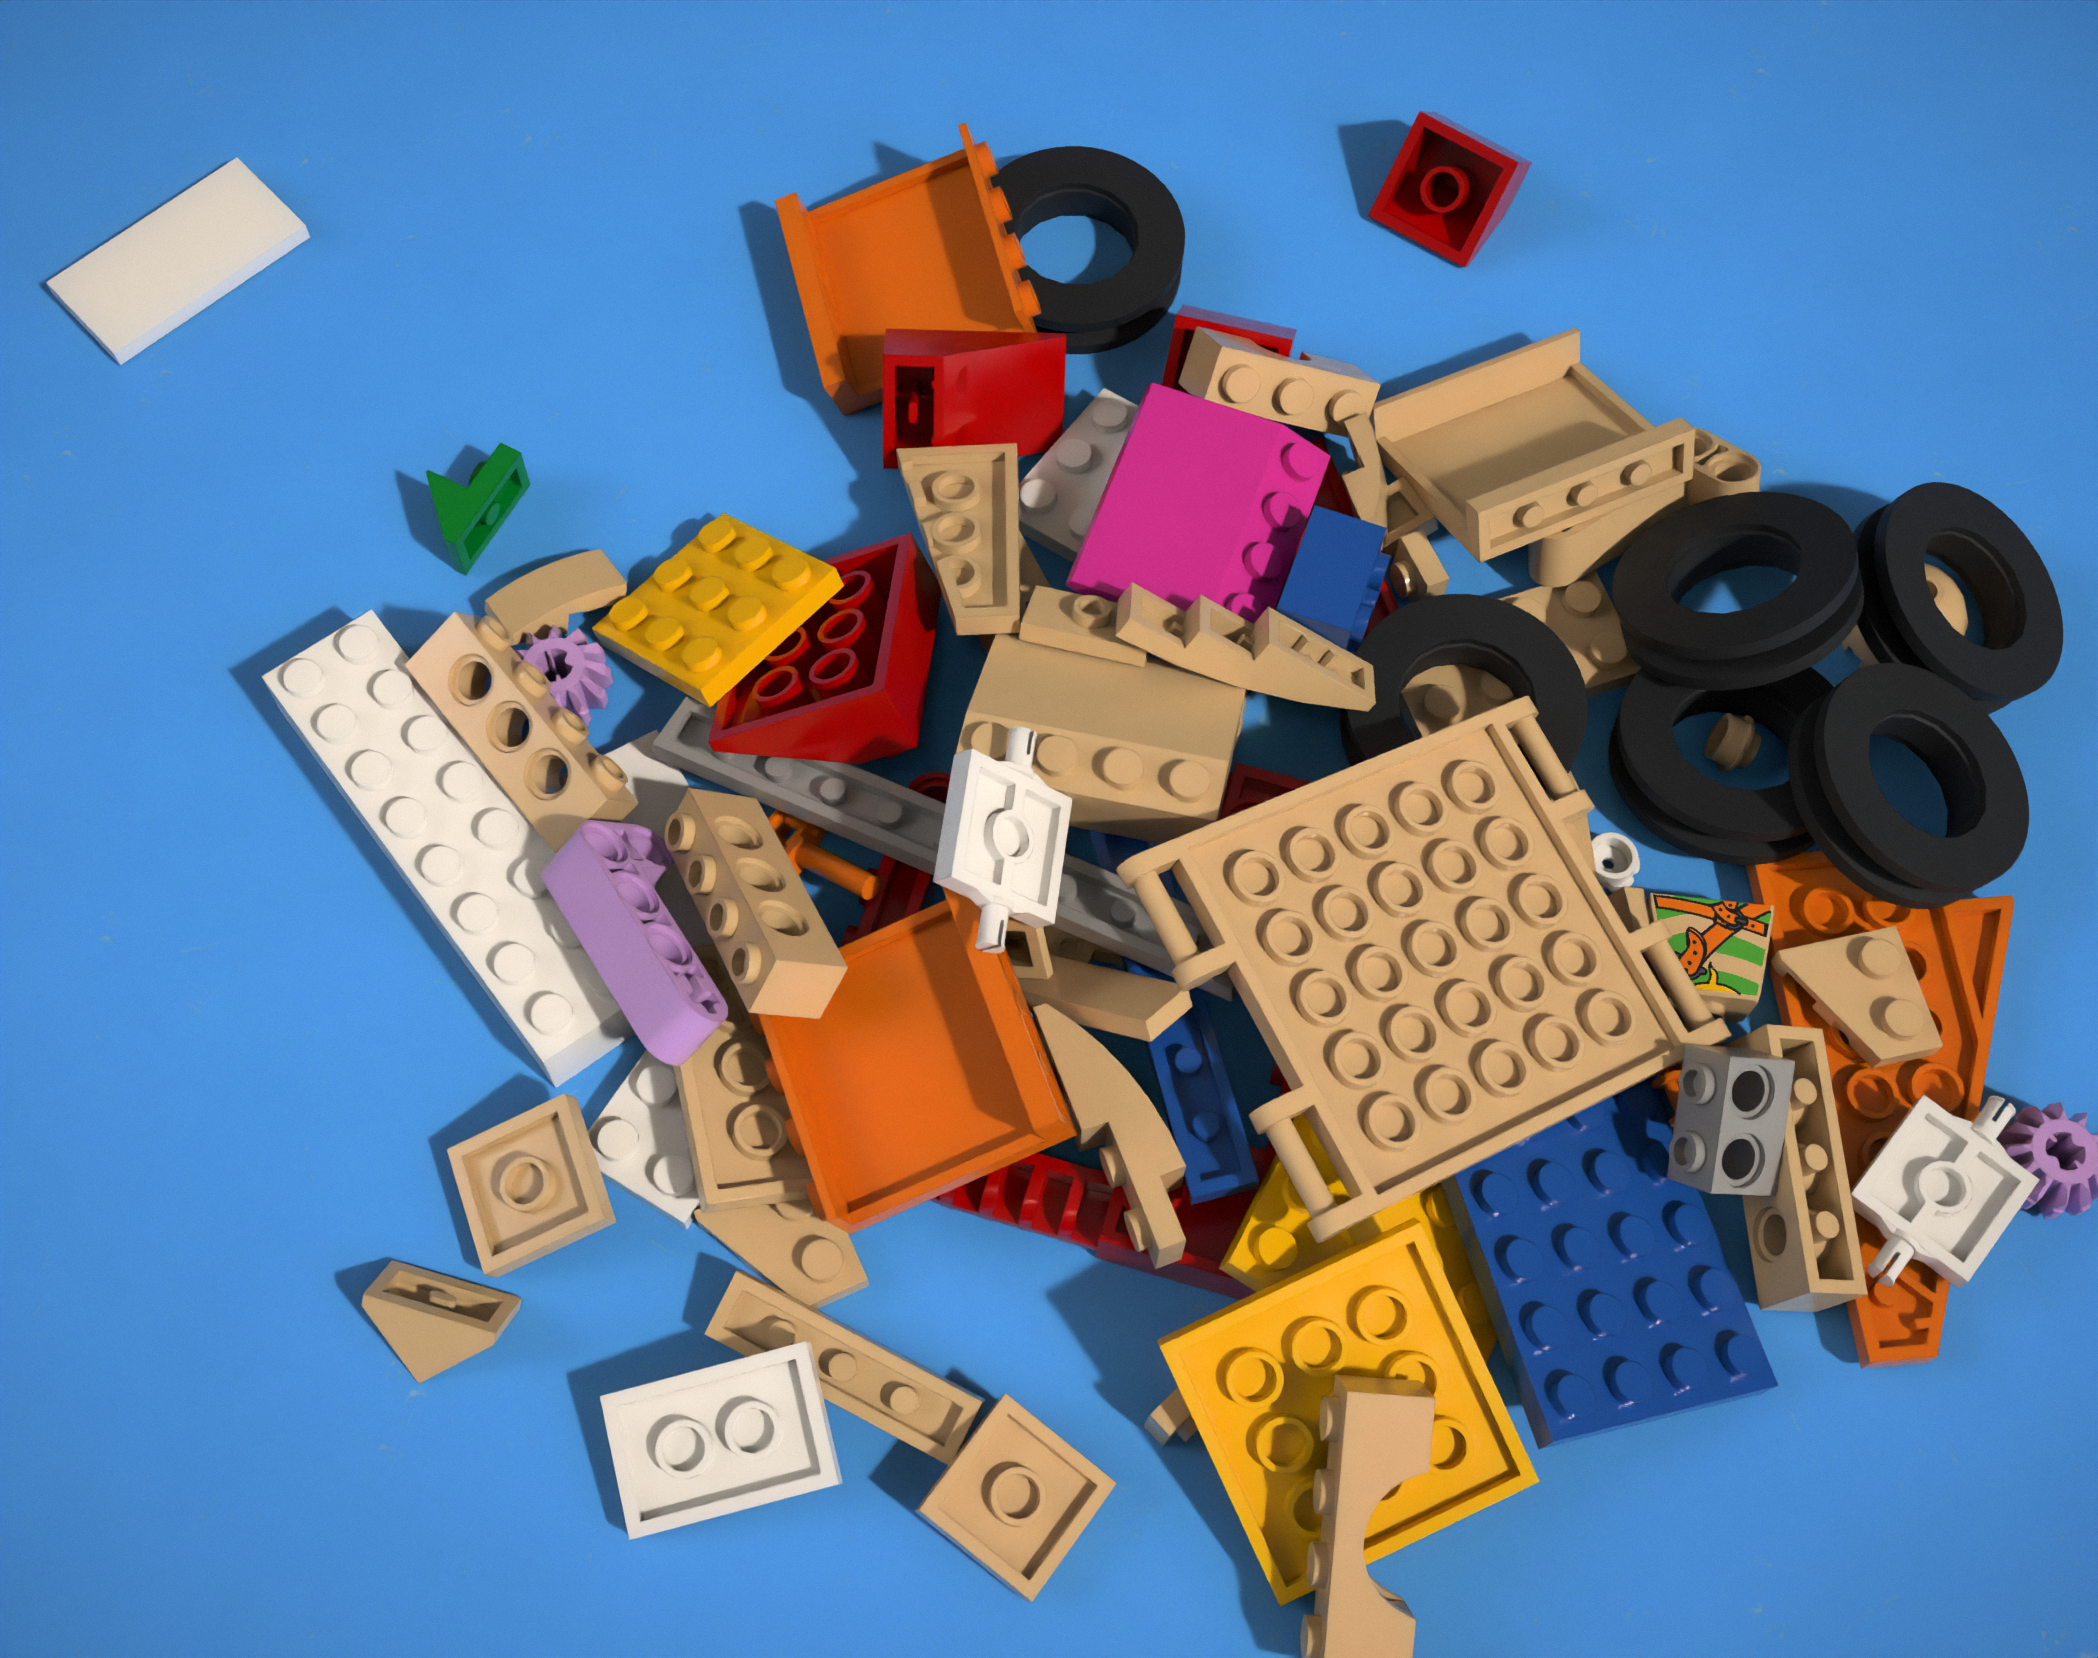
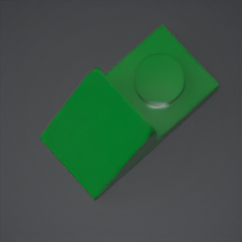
M499 443L488 460H482L477 464L470 476L468 488L430 470L426 471L441 531L455 571L465 576L530 486L521 452L502 443Z

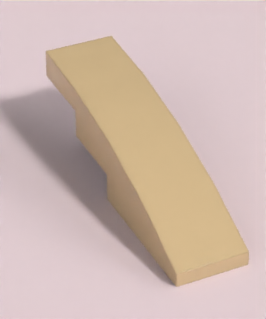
M1133 582L1118 599L1115 636L1174 665L1239 688L1301 703L1367 712L1376 703L1373 665L1269 606L1253 624L1201 594L1186 612Z

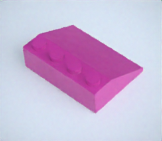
M1152 382L1146 387L1065 585L1081 595H1096L1108 601L1118 603L1120 596L1133 582L1185 612L1201 594L1254 624L1268 606L1275 609L1331 456L1281 423Z

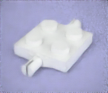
M1013 727L1009 729L1005 761H996L972 748L954 754L933 882L970 898L975 905L979 906L981 916L975 947L978 950L982 949L986 953L997 954L1004 952L1008 917H1012L1036 929L1055 924L1072 798L1048 787L1034 773L1031 767L1037 733L1035 731L1030 732L1031 729L1026 727Z
M1923 1095L1913 1104L1852 1187L1850 1193L1853 1210L1876 1226L1887 1239L1880 1252L1866 1268L1869 1275L1874 1278L1885 1269L1891 1260V1263L1877 1282L1885 1286H1893L1896 1278L1911 1258L1925 1263L1958 1289L1971 1279L2040 1180L2012 1160L2000 1142L1996 1140L2016 1113L2014 1106L2008 1103L1992 1120L2006 1099L1994 1095L1990 1096L1986 1105L1972 1123L1971 1121L1951 1115L1934 1101Z

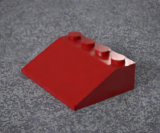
M911 532L823 560V562L836 568L844 587L718 700L708 739V744L714 752L861 764L882 757H895L906 750L918 747L942 591L935 574Z

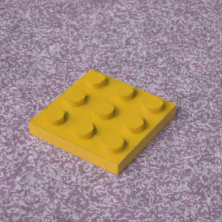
M722 513L715 520L703 526L698 535L671 559L661 563L656 568L654 574L629 596L618 601L611 608L610 612L592 627V630L602 646L711 708L844 587V584L835 567Z

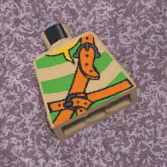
M1650 893L1646 901L1652 923L1663 919L1673 936L1668 940L1670 946L1715 1020L1722 1018L1724 1023L1743 1022L1758 1004L1761 995L1774 919V906ZM1644 956L1643 958L1645 959L1650 970L1652 971L1653 975L1655 976L1656 980L1658 981L1659 985L1661 986L1662 990L1667 996L1669 1002L1671 1003L1678 1017L1682 1018L1675 1004L1673 1003L1672 999L1670 998L1669 994L1667 993L1666 989L1664 988L1663 984L1658 978L1656 972L1654 971L1653 967L1648 961L1647 957ZM1684 1021V1027L1686 1028L1687 1032L1690 1033L1691 1031L1689 1030L1688 1026ZM1725 1040L1715 1046H1725Z

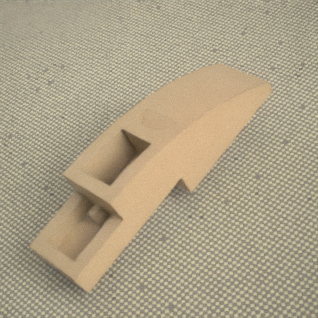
M1047 1003L1033 1007V1021L1077 1135L1074 1136V1140L1079 1153L1103 1144L1106 1145L1099 1148L1100 1161L1110 1186L1115 1188L1122 1185L1131 1210L1124 1212V1220L1137 1252L1147 1249L1155 1269L1181 1260L1186 1238L1167 1192L1181 1188L1186 1165L1170 1131L1149 1097L1128 1070L1103 1044L1075 1021Z

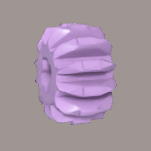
M552 625L548 638L543 640L528 632L527 639L525 640L528 650L514 651L522 661L531 663L547 677L551 683V689L548 692L558 705L573 712L589 727L592 719L589 709H606L608 697L605 690L611 688L613 683L611 669L605 664L606 656L603 648L598 642L588 644L586 635L579 628L566 638H563L560 629Z
M2061 1102L2049 1104L2041 1111L2035 1106L2026 1107L2015 1115L2014 1122L2006 1124L1996 1138L2012 1160L2040 1179L2020 1209L2027 1210L2037 1203L2044 1220L2048 1218L2055 1219L2064 1211L2070 1216L2080 1215L2091 1207L2092 1200H2098V1133L2095 1132L2091 1135L2085 1129L2087 1112L2076 1113L2068 1119Z

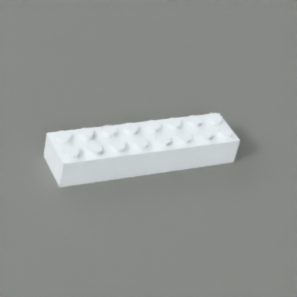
M371 609L261 677L281 713L553 1086L557 1088L636 1033L545 886L542 879V869L555 855L554 851L404 666L409 660L408 656Z

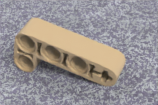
M1694 427L1695 445L1692 480L1529 543L1528 571L1530 577L1535 582L1544 586H1567L1625 552L1648 528L1676 511L1715 497L1745 492H1760L1761 465L1759 460L1720 437L1701 428Z

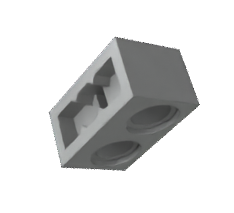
M1685 1044L1682 1071L1678 1081L1679 1094L1673 1136L1669 1145L1667 1178L1711 1194L1776 1196L1795 1061L1746 1048Z

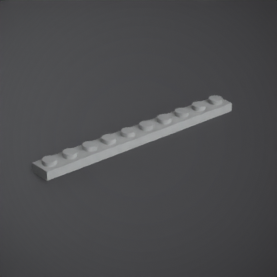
M685 697L652 743L656 757L662 761L747 797L757 798L761 803L934 876L946 806L943 802L848 763L714 752L708 744V739L716 709L713 707L709 708L689 697ZM1065 853L1055 924L1051 926L1173 977L1171 972L1176 966L1134 888L1126 889L1119 875ZM1170 897L1200 953L1213 949L1214 947L1191 905ZM1227 971L1197 986V988L1230 1002L1233 1001L1238 992Z

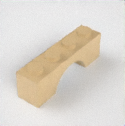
M1335 1374L1333 1396H1323L1319 1416L1320 1438L1322 1441H1329L1327 1469L1316 1470L1313 1484L1315 1514H1322L1320 1542L1311 1541L1307 1553V1583L1309 1587L1316 1588L1314 1615L1304 1614L1302 1618L1300 1632L1302 1658H1413L1416 1619L1402 1596L1383 1587L1368 1574L1364 1559V1537L1369 1519L1382 1498L1400 1483L1429 1472L1436 1398L1421 1381Z

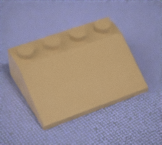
M1020 633L995 635L967 708L955 754L972 748L996 761H1005L1009 729L1013 727H1026L1031 729L1030 732L1035 731L1037 733L1031 767L1034 773L1048 787L1072 798L1069 826L1162 844L1219 821L1247 689L1207 677L1163 659L1148 657L1145 667H1137L1019 640Z

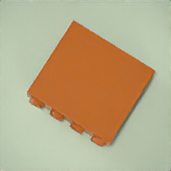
M966 122L958 125L964 148L809 212L796 192L775 200L823 387L844 416L883 401V347L886 329L1037 333L1033 317L1042 312L1030 280L1022 282L1018 269L1026 267L1027 263L1016 234L1013 232L1007 235L1004 226L1005 222L1013 220L1002 188L1000 186L992 187L990 177L999 174L995 159L986 140L978 144L976 143Z
M943 886L946 900L838 948L848 969L820 1019L748 1013L747 1011L755 1030L760 1035L765 1034L772 1055L765 1059L768 1077L776 1092L780 1096L785 1095L792 1114V1118L785 1121L788 1137L796 1153L801 1158L806 1157L813 1180L806 1184L810 1203L820 1220H827L830 1224L849 1234L860 1231L1077 1135L1006 948L1004 952L997 954L986 953L982 949H976L975 942L977 941L981 916L979 906L975 905L970 898Z

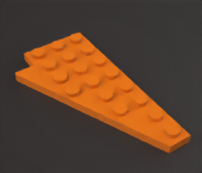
M1822 851L1802 852L1796 856L1773 863L1746 865L1754 904L1774 906V919L1767 961L1782 1025L1823 1029L1850 1190L1913 1104L1923 1095L1927 1096L1951 1115L1973 1123L1979 1114L2014 910L2012 895L1960 899L1940 908L1913 909L1891 904L1866 892L1841 873ZM1896 926L1943 1047L1935 1055L1872 1068L1849 1045L1847 1036L1840 1029L1830 1026L1812 1008L1816 1000L1789 973L1782 978L1774 970L1771 959L1778 950ZM1854 1210L1868 1295L1848 1301L1846 1306L1861 1369L1928 1363L1938 1356L1950 1282L1925 1263L1912 1258L1898 1275L1893 1286L1889 1287L1877 1282L1891 1263V1260L1885 1269L1874 1278L1869 1275L1866 1268L1880 1252L1887 1239L1876 1226Z

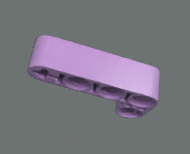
M586 820L542 869V879L644 1047L654 1057L668 1065H682L724 1022L728 1016V1006L654 889L655 885L672 868L675 862L665 845L664 839L647 827L637 824Z

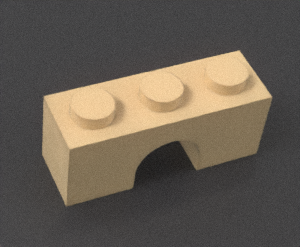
M1196 326L1178 382L1191 395L1265 419L1347 438L1348 435L1344 421L1366 412L1368 417H1370L1381 386L1379 382L1351 363L1306 352H1301L1299 360L1264 349L1248 338Z

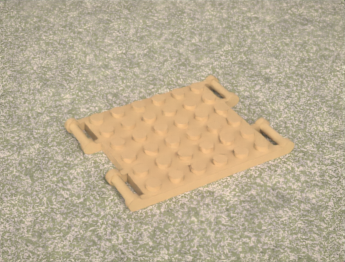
M1529 696L1518 698L1140 852L1125 860L1116 869L1125 888H1134L1173 960L1176 968L1171 973L1182 992L1191 990L1214 976L1227 971L1291 1088V1092L1267 1102L1252 1111L1248 1116L1258 1135L1266 1133L1312 1218L1307 1223V1226L1317 1243L1323 1242L1347 1228L1682 1062L1685 1044L1715 1046L1732 1036L1722 1018L1716 1020L1713 1018L1670 946L1668 940L1673 936L1663 919L1629 933L1565 826L1585 816L1595 806L1585 789L1578 791L1536 722L1535 718L1539 712ZM1510 732H1513V734L1515 735L1516 739L1518 740L1519 744L1521 745L1522 749L1524 750L1525 754L1527 755L1528 759L1533 765L1535 771L1537 772L1538 776L1540 777L1541 781L1543 782L1544 786L1546 787L1547 791L1552 797L1553 802H1551L1548 798L1547 794L1545 793L1544 789L1542 788L1541 784L1536 778L1534 772L1532 771L1531 767L1529 766L1528 762L1526 761L1525 757L1523 756L1522 752L1520 751ZM1170 869L1172 870L1213 945V949L1200 953L1158 874ZM1643 954H1645L1654 971L1656 972L1658 978L1660 979L1661 983L1663 984L1664 988L1666 989L1667 993L1669 994L1670 998L1675 1004L1677 1010L1679 1011L1680 1015L1682 1016L1683 1020L1685 1021L1686 1025L1691 1031L1690 1033L1687 1032L1686 1028L1684 1027L1683 1023L1681 1022L1680 1018L1678 1017L1677 1013L1675 1012L1674 1008L1669 1002L1667 996L1665 995L1664 991L1662 990L1661 986L1659 985L1658 981L1656 980L1655 976L1650 970L1648 964L1643 958ZM1300 1114H1305L1351 1200L1339 1206L1336 1204L1291 1121L1292 1118Z

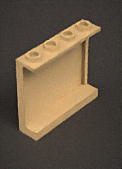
M1576 327L1374 403L1370 414V422L1374 430L1382 464L1397 479L1404 476L1432 515L1479 563L1693 479L1695 428L1682 417L1656 427L1653 426L1580 363V331Z

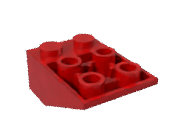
M886 329L883 347V469H899L896 449L1017 443L1018 457L1047 452L1063 434L1066 333Z

